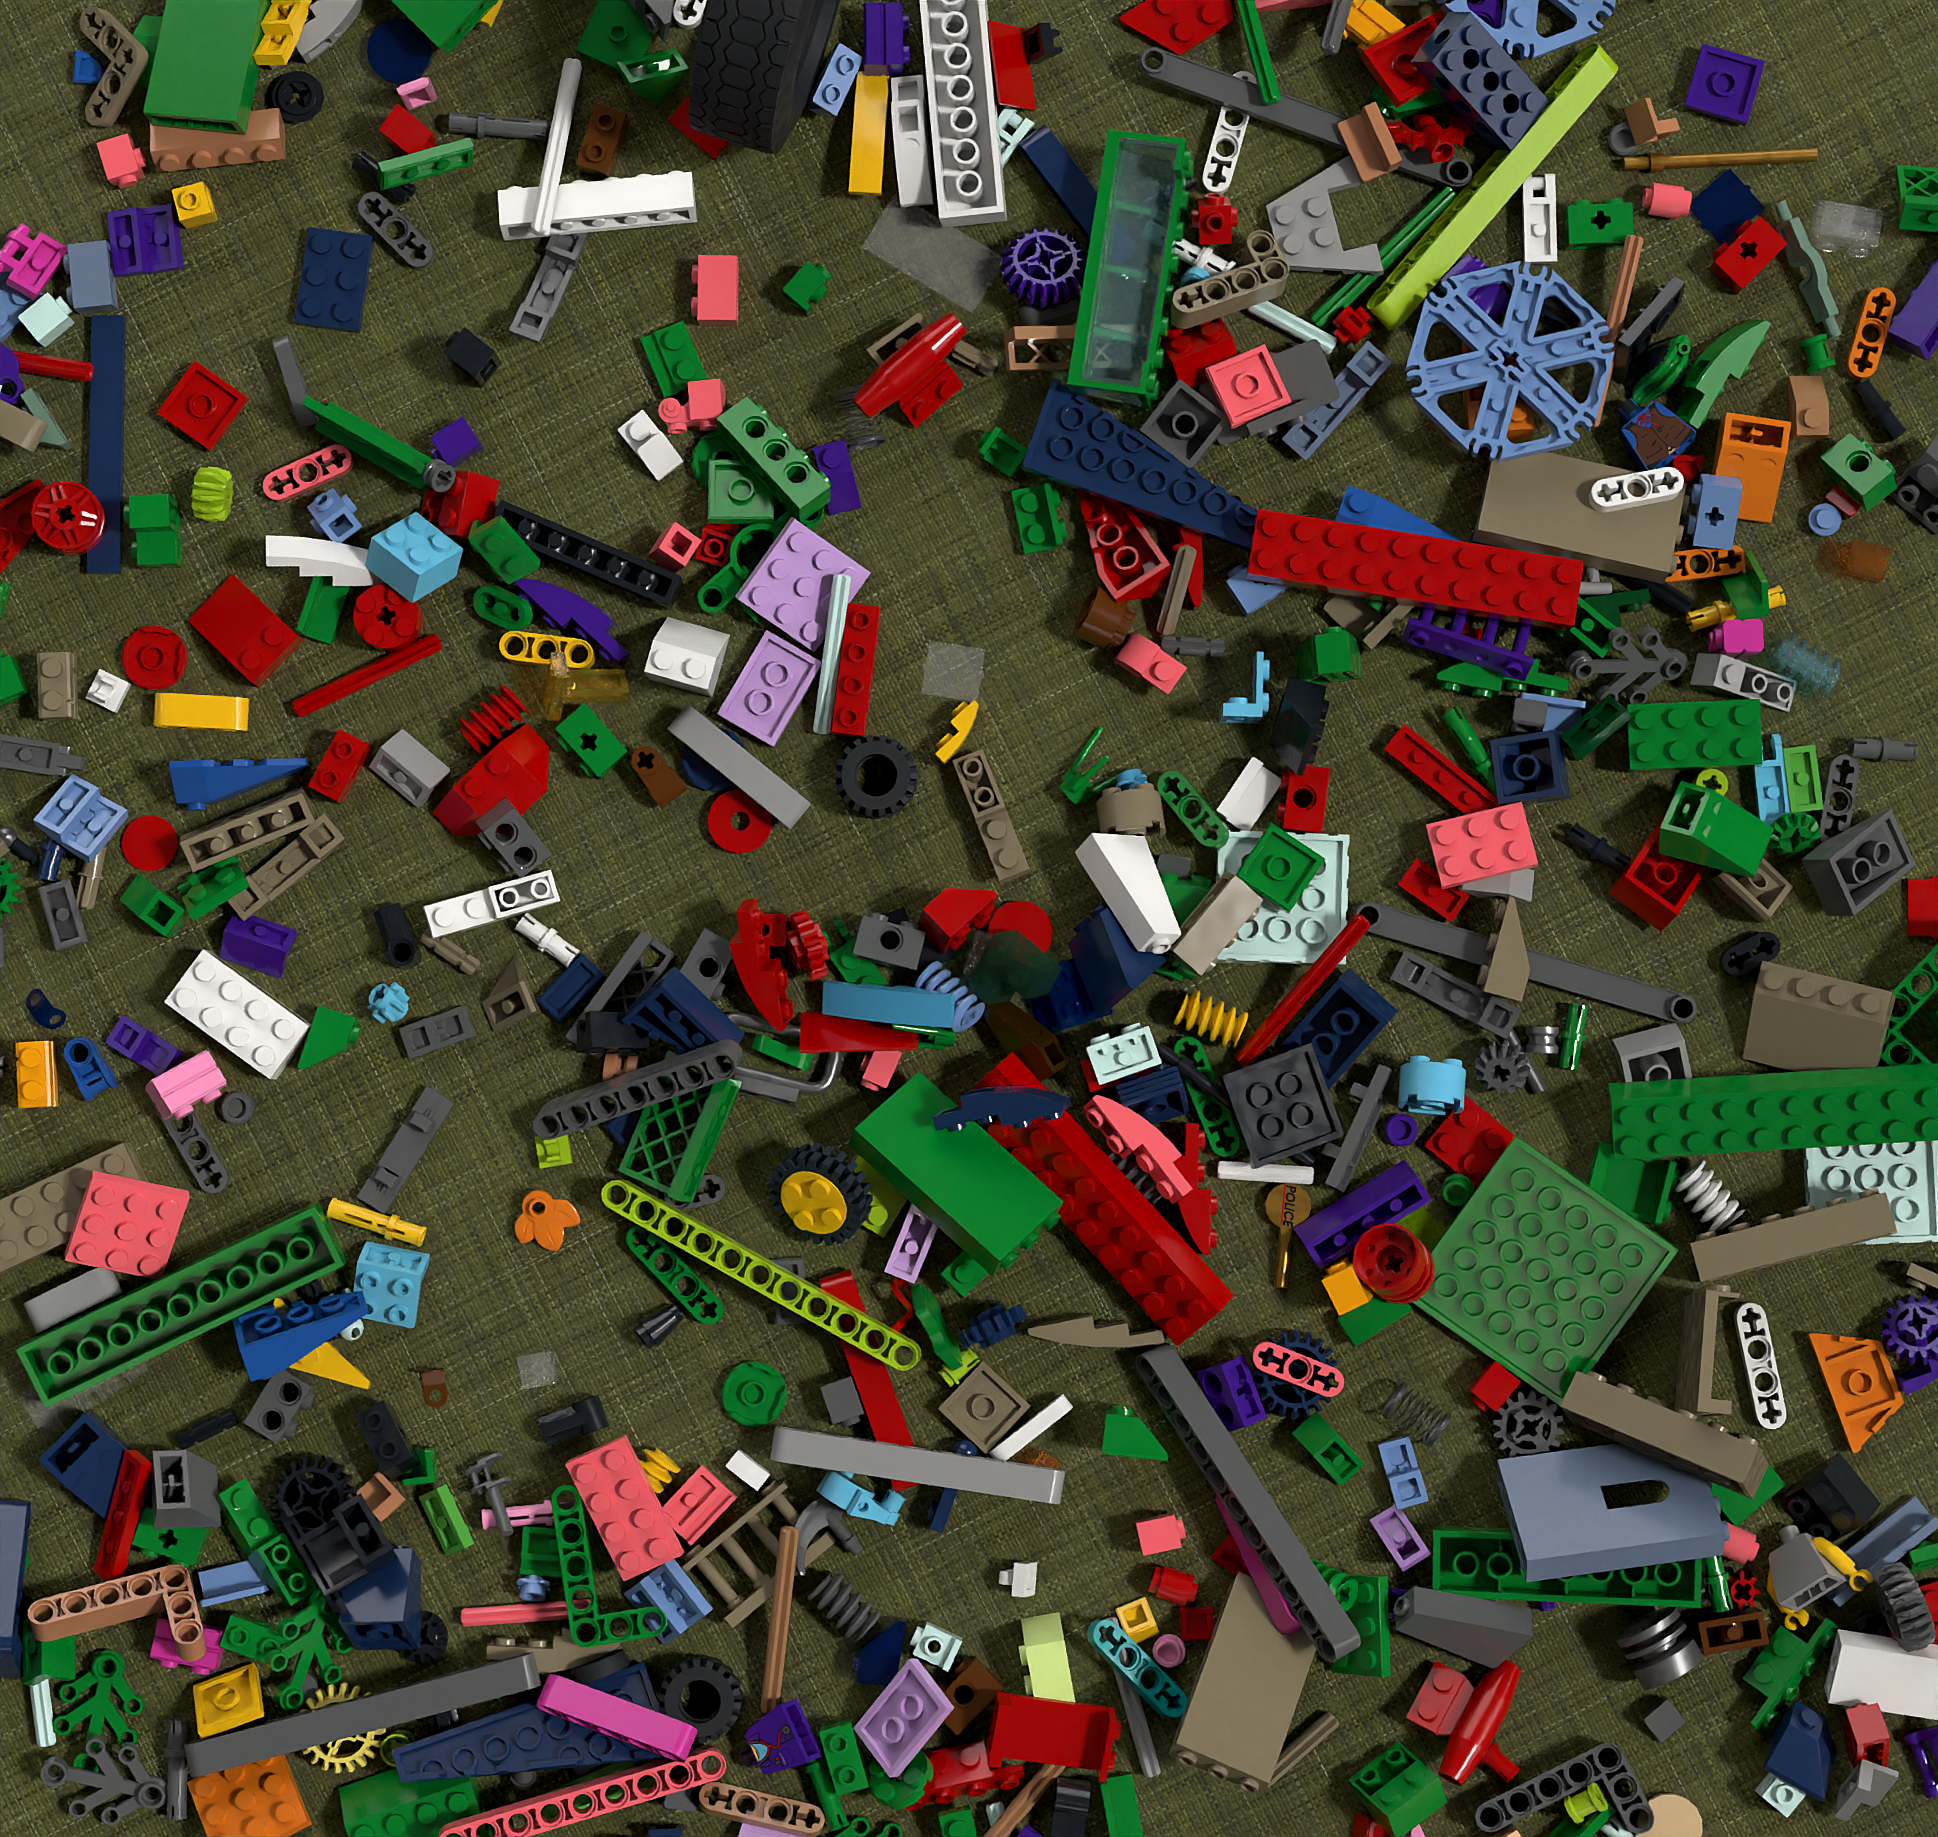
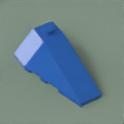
M1349 485L1342 497L1334 521L1462 541L1377 495Z
M363 1291L326 1296L317 1304L308 1305L303 1300L293 1301L291 1308L278 1310L275 1309L274 1305L262 1306L233 1318L232 1321L239 1350L250 1381L268 1379L274 1374L284 1371L368 1314L369 1311Z

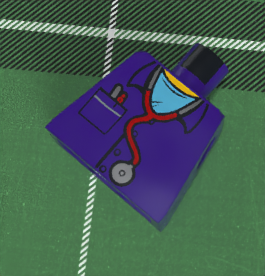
M797 1698L776 1706L745 1732V1737L750 1746L741 1751L743 1763L749 1768L758 1764L765 1775L799 1766L823 1756Z

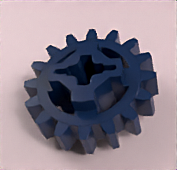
M1003 1303L969 1319L968 1322L971 1328L957 1336L964 1349L979 1342L983 1350L1017 1333L1014 1324L1026 1319L1027 1316L1021 1304L1006 1310Z

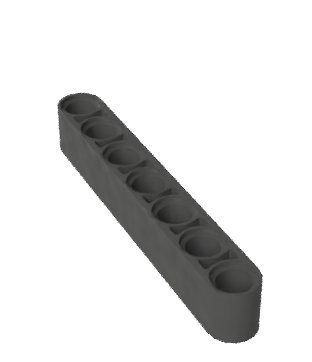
M721 1040L549 1100L544 1103L533 1120L534 1132L542 1139H555L726 1080L734 1074L743 1056L742 1048L733 1040ZM719 1056L727 1057L731 1063L723 1062ZM690 1066L697 1067L701 1073H695L691 1070ZM661 1076L669 1078L672 1083H666L662 1080ZM632 1086L640 1088L643 1093H637L633 1090ZM603 1096L611 1098L614 1103L607 1102ZM574 1106L582 1108L585 1113H580ZM546 1116L552 1117L556 1123L550 1122Z

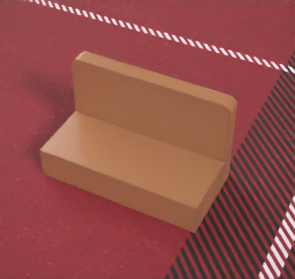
M1376 102L1364 106L1360 114L1338 123L1337 129L1363 183L1398 169L1402 158Z

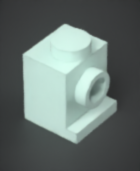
M926 1621L924 1628L917 1626L910 1641V1645L914 1646L912 1654L941 1667L945 1671H949L962 1643V1637ZM930 1641H938L941 1645L940 1650L937 1652L930 1651L928 1648Z

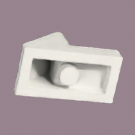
M641 410L617 429L658 482L684 462L644 410Z

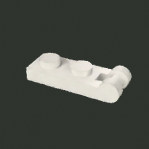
M1530 174L1521 185L1523 264L1526 262H1530V264H1556L1555 174H1544V177H1532V174ZM1533 190H1543L1544 197H1533Z

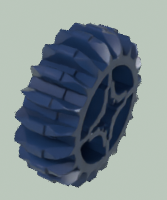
M1293 1330L1292 1340H1288L1286 1332L1281 1331L1280 1338L1282 1342L1279 1344L1272 1336L1268 1338L1269 1342L1292 1351V1347L1305 1348L1311 1351L1319 1362L1335 1367L1338 1365L1336 1359L1326 1361V1357L1333 1352L1330 1347L1325 1348L1323 1351L1319 1350L1324 1340L1318 1338L1313 1345L1310 1344L1312 1339V1333L1306 1332L1303 1341L1299 1340V1330ZM1272 1348L1270 1350L1267 1349L1266 1352L1260 1351L1266 1355L1261 1365L1267 1366L1268 1362H1272L1275 1357L1272 1354ZM1284 1353V1360H1286L1289 1354ZM1297 1360L1292 1361V1364L1298 1370H1307L1306 1364H1300ZM1313 1365L1312 1376L1316 1375L1317 1370L1320 1368L1319 1366ZM1256 1369L1250 1371L1251 1376L1261 1378V1381L1254 1382L1256 1389L1264 1388V1391L1259 1394L1260 1400L1263 1401L1268 1397L1271 1398L1266 1406L1269 1411L1274 1409L1276 1404L1280 1405L1278 1415L1281 1417L1285 1415L1286 1409L1290 1408L1292 1419L1297 1418V1409H1302L1304 1417L1307 1418L1310 1417L1308 1406L1312 1405L1317 1412H1320L1322 1408L1317 1402L1320 1398L1326 1403L1331 1402L1330 1397L1316 1392L1307 1398L1305 1388L1299 1386V1390L1296 1384L1279 1379L1276 1376L1268 1377V1373ZM1329 1372L1328 1376L1321 1375L1320 1382L1324 1384L1323 1390L1328 1389L1330 1386L1336 1387L1329 1383V1378L1333 1379L1334 1373ZM1291 1385L1296 1394L1297 1401H1287L1278 1397L1273 1392L1271 1386Z

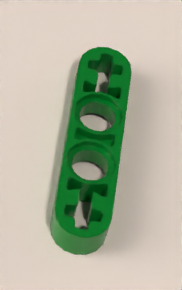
M1189 1036L1178 1040L1174 1045L1173 1051L1179 1055V1051L1183 1049L1182 1043L1187 1042L1189 1046L1195 1045L1197 1051L1193 1053V1058L1196 1063L1200 1060L1204 1063V1067H1197V1069L1217 1083L1201 1043L1196 1038ZM1183 1077L1212 1151L1222 1157H1228L1236 1153L1240 1140L1227 1107L1206 1091L1195 1090L1191 1085V1080ZM1214 1102L1221 1107L1222 1114L1217 1121H1208L1204 1117L1203 1109L1206 1104ZM1225 1120L1229 1127L1222 1128L1226 1137L1232 1136L1234 1142L1229 1144L1231 1150L1225 1152L1224 1148H1217L1216 1142L1220 1140L1217 1130L1211 1134L1208 1128L1218 1126Z
M640 1225L630 1228L626 1237L629 1248L691 1314L703 1324L710 1325L719 1321L724 1313V1306L720 1298L664 1239ZM637 1230L640 1233L647 1231L650 1234L647 1237V1241L652 1246H655L657 1241L662 1245L661 1248L651 1254L649 1259L644 1256V1253L649 1250L643 1244L636 1246L633 1243L636 1240L634 1232ZM668 1253L673 1258V1266L669 1271L662 1272L656 1268L655 1258L658 1254ZM685 1276L691 1277L696 1284L695 1291L687 1296L682 1295L677 1288L679 1279ZM701 1289L707 1293V1295L701 1298L707 1304L715 1302L717 1305L714 1310L717 1314L715 1318L710 1315L704 1318L701 1315L704 1309L698 1301L694 1307L689 1303L690 1300L698 1296Z

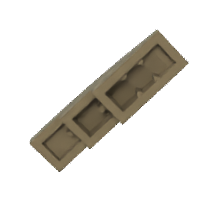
M1092 1313L1028 1325L1029 1335L1064 1344L1089 1347H1135L1164 1343L1163 1332L1160 1327L1129 1333L1126 1320L1094 1326Z

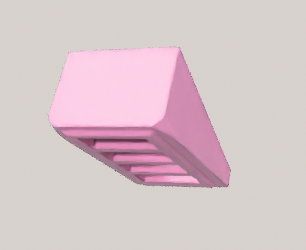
M422 77L397 88L398 94L407 110L418 108L437 99L429 77Z

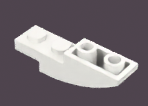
M923 75L891 78V115L901 207L933 204Z
M547 870L490 886L484 890L423 907L431 937L434 939L517 916L559 902L560 899L552 872Z

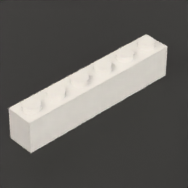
M672 171L664 175L640 174L633 178L620 179L608 177L602 181L587 182L576 180L571 184H560L558 186L550 231L547 236L552 234L567 235L571 233L697 222L692 172ZM513 186L506 190H498L499 221L504 240L546 237L534 235L531 230L539 187L522 188Z

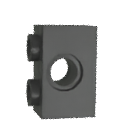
M872 912L869 913L868 917L862 916L851 957L914 973L917 970L926 932L919 930L920 925L907 921H901L900 925L887 922V916ZM885 933L893 934L898 941L897 947L892 950L885 949L880 942L881 935Z
M704 928L680 972L710 1001L717 1002L726 987L725 984L721 983L727 971L733 974L736 966L732 957L730 942ZM707 959H713L718 964V972L713 977H704L700 970L701 964Z

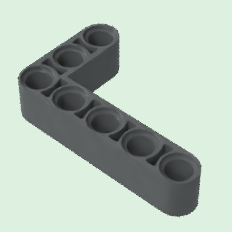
M1613 1743L1600 1744L1477 1807L1474 1814V1820L1479 1829L1484 1832L1498 1831L1600 1779L1628 1831L1635 1834L1649 1831L1654 1824L1655 1817L1622 1751ZM1602 1749H1610L1615 1753L1616 1763L1614 1766L1606 1768L1599 1763L1598 1754ZM1579 1763L1586 1768L1587 1777L1583 1782H1574L1570 1778L1569 1768L1571 1765ZM1545 1778H1551L1557 1783V1793L1553 1797H1545L1539 1790V1784ZM1618 1779H1626L1631 1784L1632 1792L1627 1798H1620L1614 1792V1784ZM1514 1793H1522L1527 1797L1528 1807L1525 1811L1516 1812L1511 1808L1510 1798ZM1489 1807L1497 1811L1499 1821L1494 1827H1486L1481 1822L1480 1814L1483 1809ZM1634 1809H1641L1647 1815V1823L1643 1828H1635L1630 1823L1629 1817Z

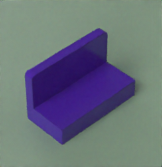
M235 911L224 930L220 957L281 978L284 973L286 957L296 941L297 931L256 916H251L246 921H243Z

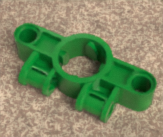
M824 507L819 509V514L814 520H804L801 523L814 532L824 522ZM788 510L772 525L766 523L752 524L743 528L735 536L730 548L731 561L699 590L698 602L705 613L712 616L720 615L737 602L756 623L760 621V614L735 597L751 574L744 565L739 566V550L742 544L745 546L754 539L753 535H771L773 541H775L791 517L794 518ZM713 591L719 592L722 595L721 603L716 607H708L704 602L706 595Z

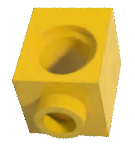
M203 181L172 189L179 221L186 229L218 221L210 190Z

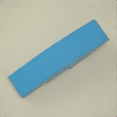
M834 980L823 982L822 1014L894 1024L954 1027L955 994L902 985L889 987L871 983L857 985Z

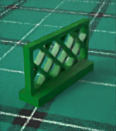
M1897 164L1895 179L1900 210L1897 220L1898 229L1938 232V168ZM1905 177L1916 178L1919 182L1915 184ZM1929 186L1937 193L1932 195L1925 191L1924 188Z
M306 395L302 405L319 418L314 430L424 493L427 491L428 486L423 482L422 473L425 466L433 459L330 401L326 407Z
M668 1050L664 1060L680 1054ZM690 1066V1068H693L698 1071L696 1073H701V1071L697 1067ZM661 1076L662 1080L666 1083H672L669 1078ZM730 1077L712 1084L710 1091L700 1095L699 1089L692 1091L694 1098L682 1104L678 1096L672 1098L674 1107L662 1113L658 1103L645 1107L618 1171L668 1194L667 1196L673 1199L692 1203L742 1081ZM696 1104L700 1115L697 1122L688 1125L683 1109ZM677 1113L681 1129L668 1134L663 1118ZM657 1121L662 1137L648 1143L645 1134L646 1128L649 1124ZM684 1134L687 1142L686 1149L683 1153L675 1156L670 1140ZM664 1143L669 1159L655 1164L650 1148ZM644 1152L649 1168L640 1172L630 1168L635 1155ZM671 1164L675 1175L671 1185L668 1186L661 1182L658 1170ZM651 1173L653 1178L646 1175Z

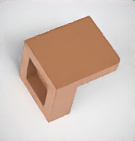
M1649 97L1643 98L1624 109L1636 146L1659 142L1680 130L1676 118L1657 120Z
M379 1470L374 1474L375 1476L357 1491V1495L362 1494L372 1513L380 1522H383L407 1499Z

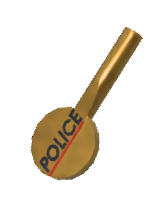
M1283 1183L1274 1187L1267 1195L1265 1202L1266 1213L1269 1219L1280 1227L1274 1287L1287 1288L1292 1229L1303 1223L1309 1217L1311 1210L1310 1198L1306 1191L1299 1185L1292 1183Z

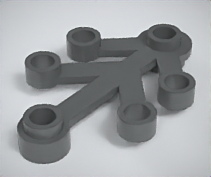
M1617 627L1610 631L1608 641L1616 650H1621L1627 659L1593 660L1586 651L1578 650L1568 656L1566 669L1575 679L1579 680L1588 679L1594 673H1621L1608 685H1604L1597 690L1596 699L1598 702L1602 701L1607 694H1610L1618 701V693L1642 673L1652 672L1638 685L1630 686L1625 694L1630 704H1645L1648 699L1647 693L1664 679L1674 680L1680 677L1687 668L1688 660L1682 651L1672 648L1667 649L1662 644L1659 633L1653 627H1645L1638 634V640L1643 647L1651 649L1656 655V658H1644L1630 642L1631 638L1626 630ZM1623 635V638L1620 641L1615 642L1619 636ZM1653 635L1649 641H1646L1648 636ZM1637 693H1640L1637 698L1633 699Z
M98 1734L88 1738L85 1749L89 1756L94 1757L104 1774L68 1766L66 1761L60 1757L48 1758L43 1763L40 1772L42 1781L51 1787L60 1786L67 1780L100 1788L87 1796L79 1795L72 1798L69 1805V1813L74 1818L85 1817L89 1810L119 1793L133 1795L119 1805L108 1803L104 1806L101 1819L109 1826L118 1824L122 1817L142 1806L148 1809H156L167 1801V1783L160 1777L149 1775L138 1757L139 1749L135 1743H123L118 1752L119 1761L128 1765L136 1781L124 1779L106 1751L105 1738ZM92 1742H99L102 1748L93 1750L90 1744ZM130 1749L135 1755L128 1758L122 1752ZM58 1765L61 1771L59 1773H52L49 1767ZM150 1787H155L158 1790V1794L149 1795L146 1790ZM76 1803H82L85 1806V1809L82 1811H77L74 1809L73 1805ZM113 1810L117 1812L118 1816L116 1818H109L106 1816V1812Z

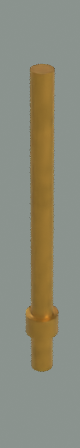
M1817 148L1682 155H1663V152L1649 153L1648 156L1623 157L1622 164L1623 170L1648 169L1649 172H1663L1664 168L1815 162L1818 159Z

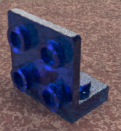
M1074 958L1021 976L1036 1021L1053 1034L1099 1019L1094 1011ZM1110 1009V1010H1109L1105 1015H1103L1102 1017L1111 1015V1014L1113 1013V1010Z

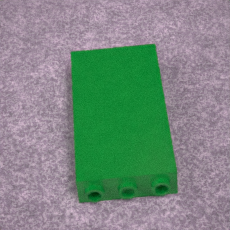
M166 0L143 113L153 126L246 135L260 65L256 64L253 54L265 35L260 24L272 5L271 0Z
M918 1072L853 1130L848 1145L989 1274L993 1276L1001 1268L1006 1271L1017 1260V1253L1022 1248L1027 1251L1037 1242L1040 1237L1038 1233L1043 1228L1049 1231L1059 1221L1061 1216L1058 1212L1064 1201L974 1120L965 1122L967 1127L957 1131L947 1132V1128L936 1130L932 1117L940 1111L958 1106L922 1073Z

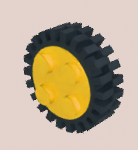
M808 1143L803 1144L800 1149L799 1147L794 1148L772 1172L770 1176L772 1179L768 1184V1188L772 1189L768 1194L769 1200L776 1201L772 1206L774 1212L783 1211V1214L779 1217L783 1224L788 1220L793 1223L789 1227L793 1234L798 1228L802 1230L801 1239L806 1241L813 1235V1244L819 1245L823 1240L826 1246H832L835 1241L837 1244H841L846 1238L848 1240L854 1235L871 1212L872 1206L870 1204L873 1201V1195L867 1194L871 1190L869 1182L861 1183L866 1177L863 1170L858 1173L853 1171L858 1165L854 1160L849 1164L844 1162L847 1154L841 1151L836 1157L833 1155L834 1147L828 1145L822 1151V1144L815 1143L810 1147Z

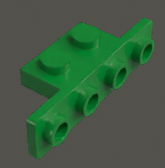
M1824 1619L1808 1643H1805L1780 1625L1770 1639L1769 1644L1765 1646L1742 1678L1768 1697L1750 1723L1760 1733L1763 1734L1766 1730H1770L1775 1726L1780 1717L1779 1711L1785 1703H1790L1796 1697L1799 1691L1798 1685L1805 1676L1811 1675L1818 1665L1817 1658L1822 1651L1829 1649L1834 1644L1839 1627L1830 1619Z

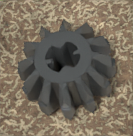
M1493 1039L1489 1044V1048L1483 1046L1479 1050L1478 1055L1480 1057L1476 1058L1474 1062V1067L1478 1070L1475 1076L1476 1080H1485L1484 1090L1490 1089L1493 1086L1496 1088L1495 1092L1498 1096L1501 1094L1502 1089L1505 1088L1511 1095L1515 1091V1086L1522 1088L1525 1085V1077L1529 1076L1531 1068L1527 1065L1529 1060L1528 1054H1519L1521 1050L1520 1044L1511 1048L1509 1047L1508 1039H1505L1502 1046H1500Z

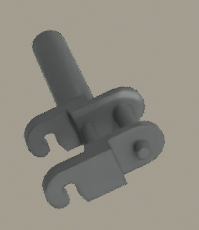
M498 1452L477 1460L478 1465L469 1466V1469L464 1474L466 1477H471L474 1486L470 1490L472 1495L479 1496L487 1491L502 1537L513 1534L514 1531L500 1490L504 1488L503 1484H512V1480L510 1477H503L492 1482L488 1471L490 1466L495 1464V1459H498V1461L504 1459L503 1454ZM484 1472L487 1482L480 1484L477 1474Z

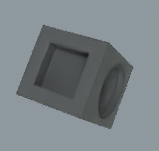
M852 1374L820 1386L833 1424L840 1422L842 1427H846L861 1421L859 1415L864 1414L865 1410Z

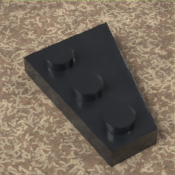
M1674 276L1666 286L1661 285L1655 292L1648 307L1642 306L1637 312L1634 323L1629 328L1624 327L1615 340L1617 351L1612 378L1622 384L1629 376L1628 367L1634 357L1638 360L1641 358L1651 340L1652 332L1660 333L1682 302L1685 287L1684 281Z

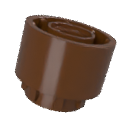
M1096 585L1081 609L1074 626L1073 635L1101 649H1104L1107 645L1113 648L1119 647L1132 626L1135 611L1127 605L1128 601L1116 602L1107 588Z

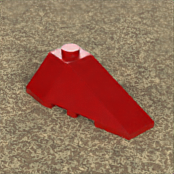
M1077 490L1099 578L1115 601L1122 602L1150 598L1167 587L1172 571L1171 564L1132 509Z

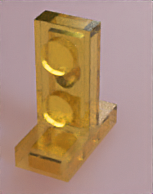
M551 652L542 695L547 721H560L564 703L628 702L630 692L624 669L568 670L565 653Z

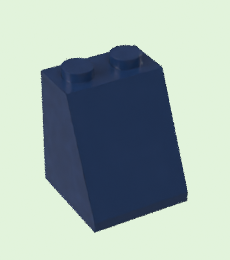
M1105 902L1089 914L1093 918L1092 921L1087 917L1073 929L1077 935L1068 942L1094 1011L1099 1018L1105 1015L1170 958L1166 952L1154 954L1153 952L1137 951L1114 913Z
M400 1545L392 1547L398 1557L397 1559L343 1590L342 1600L349 1614L340 1613L339 1624L356 1650L420 1649L421 1562L413 1548Z

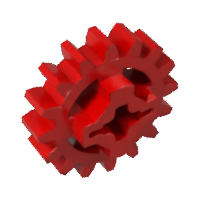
M805 910L788 915V925L791 931L786 932L787 947L796 968L805 970L806 977L810 981L827 976L826 970L828 969L824 960L829 959L828 944L819 923H813L808 912L806 913Z

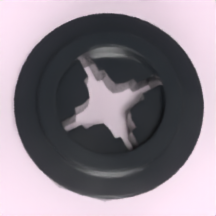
M293 71L282 76L275 84L272 93L273 105L275 108L280 109L281 116L286 121L289 120L298 124L307 120H313V117L322 111L325 99L320 82L313 75L303 71ZM293 86L301 94L307 93L304 97L305 108L297 102L291 104L290 101L294 99Z
M421 1610V1630L428 1625L426 1637L434 1645L422 1643L420 1649H398L408 1661L420 1664L429 1663L439 1658L445 1651L448 1643V1630L438 1615Z

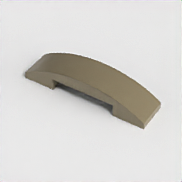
M325 813L315 820V823L310 824L299 833L300 836L260 869L252 875H248L247 879L250 887L227 900L243 921L249 919L287 891L346 839Z

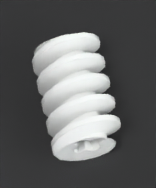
M1702 1159L1679 1176L1680 1182L1675 1191L1680 1192L1687 1189L1688 1193L1684 1198V1202L1696 1200L1692 1212L1704 1210L1705 1213L1700 1219L1701 1223L1712 1220L1713 1224L1708 1231L1716 1232L1735 1221L1745 1210L1735 1212L1739 1205V1202L1735 1199L1726 1202L1731 1192L1728 1189L1718 1192L1722 1181L1720 1179L1710 1181L1714 1171L1712 1169L1701 1171L1706 1163Z

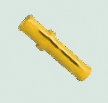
M1780 585L1768 589L1769 609L1786 604L1784 593L1780 594L1783 591ZM1721 600L1714 601L1712 606L1692 612L1689 611L1686 614L1687 624L1691 623L1689 626L1691 632L1716 624L1719 625L1725 620L1736 619L1728 602H1722Z
M332 1198L327 1211V1218H333L385 1235L384 1238L390 1241L395 1238L421 1247L426 1235L427 1227H421L400 1220V1216L392 1214L390 1217L337 1200V1198Z

